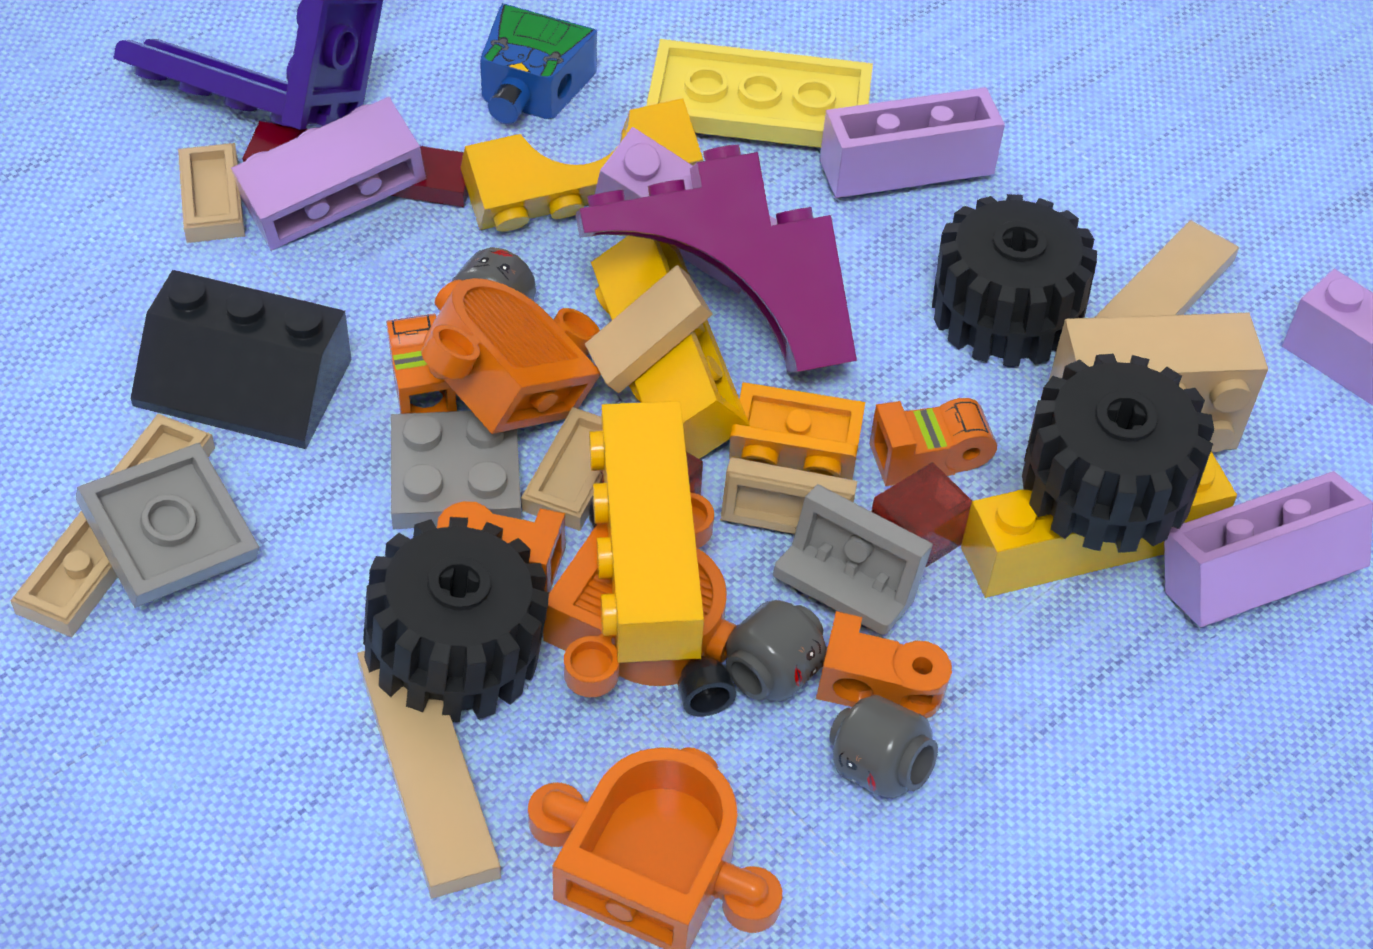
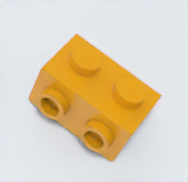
M746 382L742 383L739 399L750 426L732 425L729 459L730 457L853 480L866 402Z

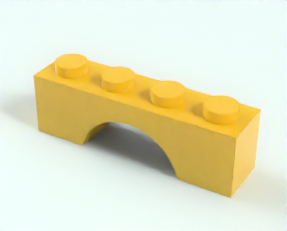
M683 98L629 110L621 132L620 143L629 130L634 127L693 166L697 162L704 160ZM521 134L465 146L460 169L479 231L496 227L497 231L506 232L523 227L529 222V219L551 214L553 219H563L575 215L580 208L589 205L587 197L595 194L600 170L614 151L592 163L571 165L559 163L543 156Z

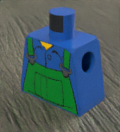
M502 3L480 60L482 98L488 102V110L492 117L504 124L516 122L521 113L543 119L555 118L597 72V29Z

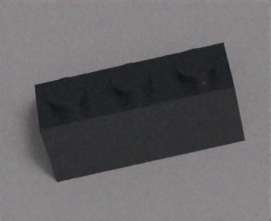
M172 269L146 313L130 398L132 406L307 449L352 360L345 310Z

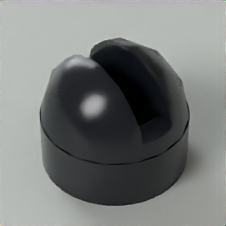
M703 656L701 659L690 660L682 669L681 677L678 680V691L684 710L688 714L698 717L714 715L725 710L734 702L736 689L725 665L717 659Z

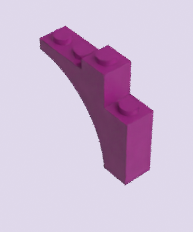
M739 145L708 149L703 151L705 161L697 162L690 168L693 189L686 190L684 180L680 179L647 186L648 197L625 200L624 190L598 193L587 197L589 207L580 208L575 213L580 238L600 235H621L652 239L678 247L716 267L752 300L763 315L777 340L785 360L787 372H800L857 361L832 217L827 215L813 218L812 207L776 213L777 225H771L758 152L741 155Z

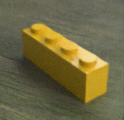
M626 236L591 261L599 284L595 288L596 297L612 320L676 265L689 274L680 250L677 247L652 239ZM708 320L703 322L629 385L632 393L641 403L681 401L687 464L689 465L728 441L733 424L750 426Z
M681 401L602 404L601 431H589L591 471L603 470L604 483H593L595 524L607 523L608 537L597 538L598 578H611L612 594H601L602 635H616L618 663L701 659L704 616Z
M1212 451L1189 515L1184 523L1232 507L1236 500L1237 494ZM1024 489L972 501L961 544V549L985 598L1165 554L1164 541L1153 547L1145 539L1141 538L1136 552L1118 553L1116 544L1110 542H1103L1100 551L1082 547L1085 537L1074 532L1064 539L1051 530L1053 521L1051 514L1041 517L1036 515L1029 504L1032 491Z

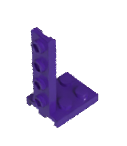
M301 0L296 14L298 30L294 52L286 70L287 81L160 39H147L143 44L133 40H120L115 46L113 59L135 66L134 74L146 79L166 81L167 78L177 80L179 81V89L186 93L200 96H211L212 93L224 96V105L230 108L251 112L257 111V108L271 112L270 120L277 124L297 129H306L307 124L314 123L324 126L349 115L353 110L364 105L384 0Z

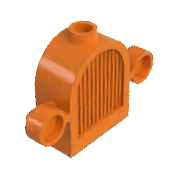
M479 278L463 281L454 280L445 285L435 298V306L440 312L425 336L424 346L421 350L422 357L429 366L431 374L438 379H444L491 434L566 419L572 407L579 409L601 375L598 368L587 357L589 351L585 346V343L600 330L591 318L578 310L562 308L558 311L555 318L552 319L537 303L519 291L492 280Z
M690 492L704 616L701 657L714 658L722 663L727 658V639L738 625L725 620L727 590L720 569L706 553L698 549L705 545L712 536L714 509L705 497ZM607 523L597 524L549 593L543 641L565 651L564 679L567 686L580 696L599 697L607 694L615 687L619 676L631 682L648 686L678 684L682 669L693 659L618 663L616 635H602L601 594H612L611 578H598L597 538L608 537Z
M685 747L681 750L675 748H651L630 754L615 763L603 775L588 802L583 799L577 789L565 783L543 785L532 794L529 800L528 824L531 834L544 845L551 847L563 846L552 865L553 900L663 949H690L713 901L717 898L723 901V912L728 922L743 932H762L770 928L778 919L783 894L781 884L775 875L761 867L749 866L740 868L731 864L737 824L736 799L729 782L718 770L716 761L699 749Z

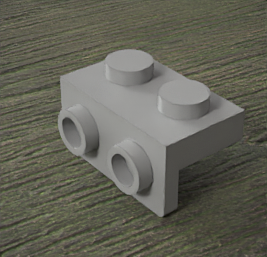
M817 484L805 496L792 546L775 563L773 576L838 612L862 617L861 625L885 635L914 602L933 544Z

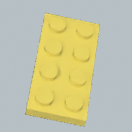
M660 39L646 106L683 98L695 133L821 148L826 110L869 104L873 63Z

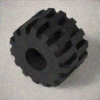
M1007 194L1004 201H997L992 196L977 200L976 209L963 206L956 211L953 223H946L941 234L932 308H935L934 321L938 329H949L947 341L958 350L966 345H970L973 347L972 357L986 363L990 356L1003 358V366H1019L1020 360L1024 358H1029L1035 365L1049 361L1051 350L1057 351L1065 319L1085 318L1097 264V251L1093 249L1095 239L1088 228H1077L1079 222L1077 216L1069 210L1062 212L1053 210V202L1038 198L1036 203L1024 201L1023 195Z
M1114 353L1096 355L1094 364L1090 367L1080 359L1066 365L1062 378L1052 376L1043 387L1041 400L1037 402L1024 457L1025 463L1022 472L1023 489L1032 491L1029 504L1036 515L1041 517L1051 514L1053 516L1051 530L1064 539L1074 532L1085 537L1082 545L1085 548L1100 551L1103 542H1110L1116 544L1118 553L1136 552L1141 538L1154 547L1168 539L1171 527L1180 529L1187 519L1213 447V443L1210 441L1215 429L1212 415L1201 413L1205 402L1204 398L1195 387L1183 390L1179 386L1182 375L1169 367L1158 372L1148 368L1150 359L1132 355L1130 363L1116 361Z
M450 517L449 527L437 528L432 519L414 524L413 538L410 539L401 533H397L386 542L385 557L375 556L369 570L363 645H365L364 659L369 673L380 669L378 686L390 697L401 687H405L408 689L406 707L420 712H424L428 699L444 701L442 715H450L452 722H460L461 711L473 709L478 719L493 715L496 712L498 697L511 705L523 694L525 679L532 680L537 667L549 593L544 591L547 577L541 563H529L531 549L523 541L517 538L506 543L502 540L503 528L489 522L485 523L482 530L467 527L468 518Z

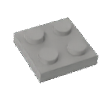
M472 411L391 414V518L393 529L414 528V524L432 519L437 527L438 518L443 510L452 504L462 501L482 504L492 514L521 519L517 429L491 434Z
M200 442L77 487L76 502L134 608L257 558L260 547Z

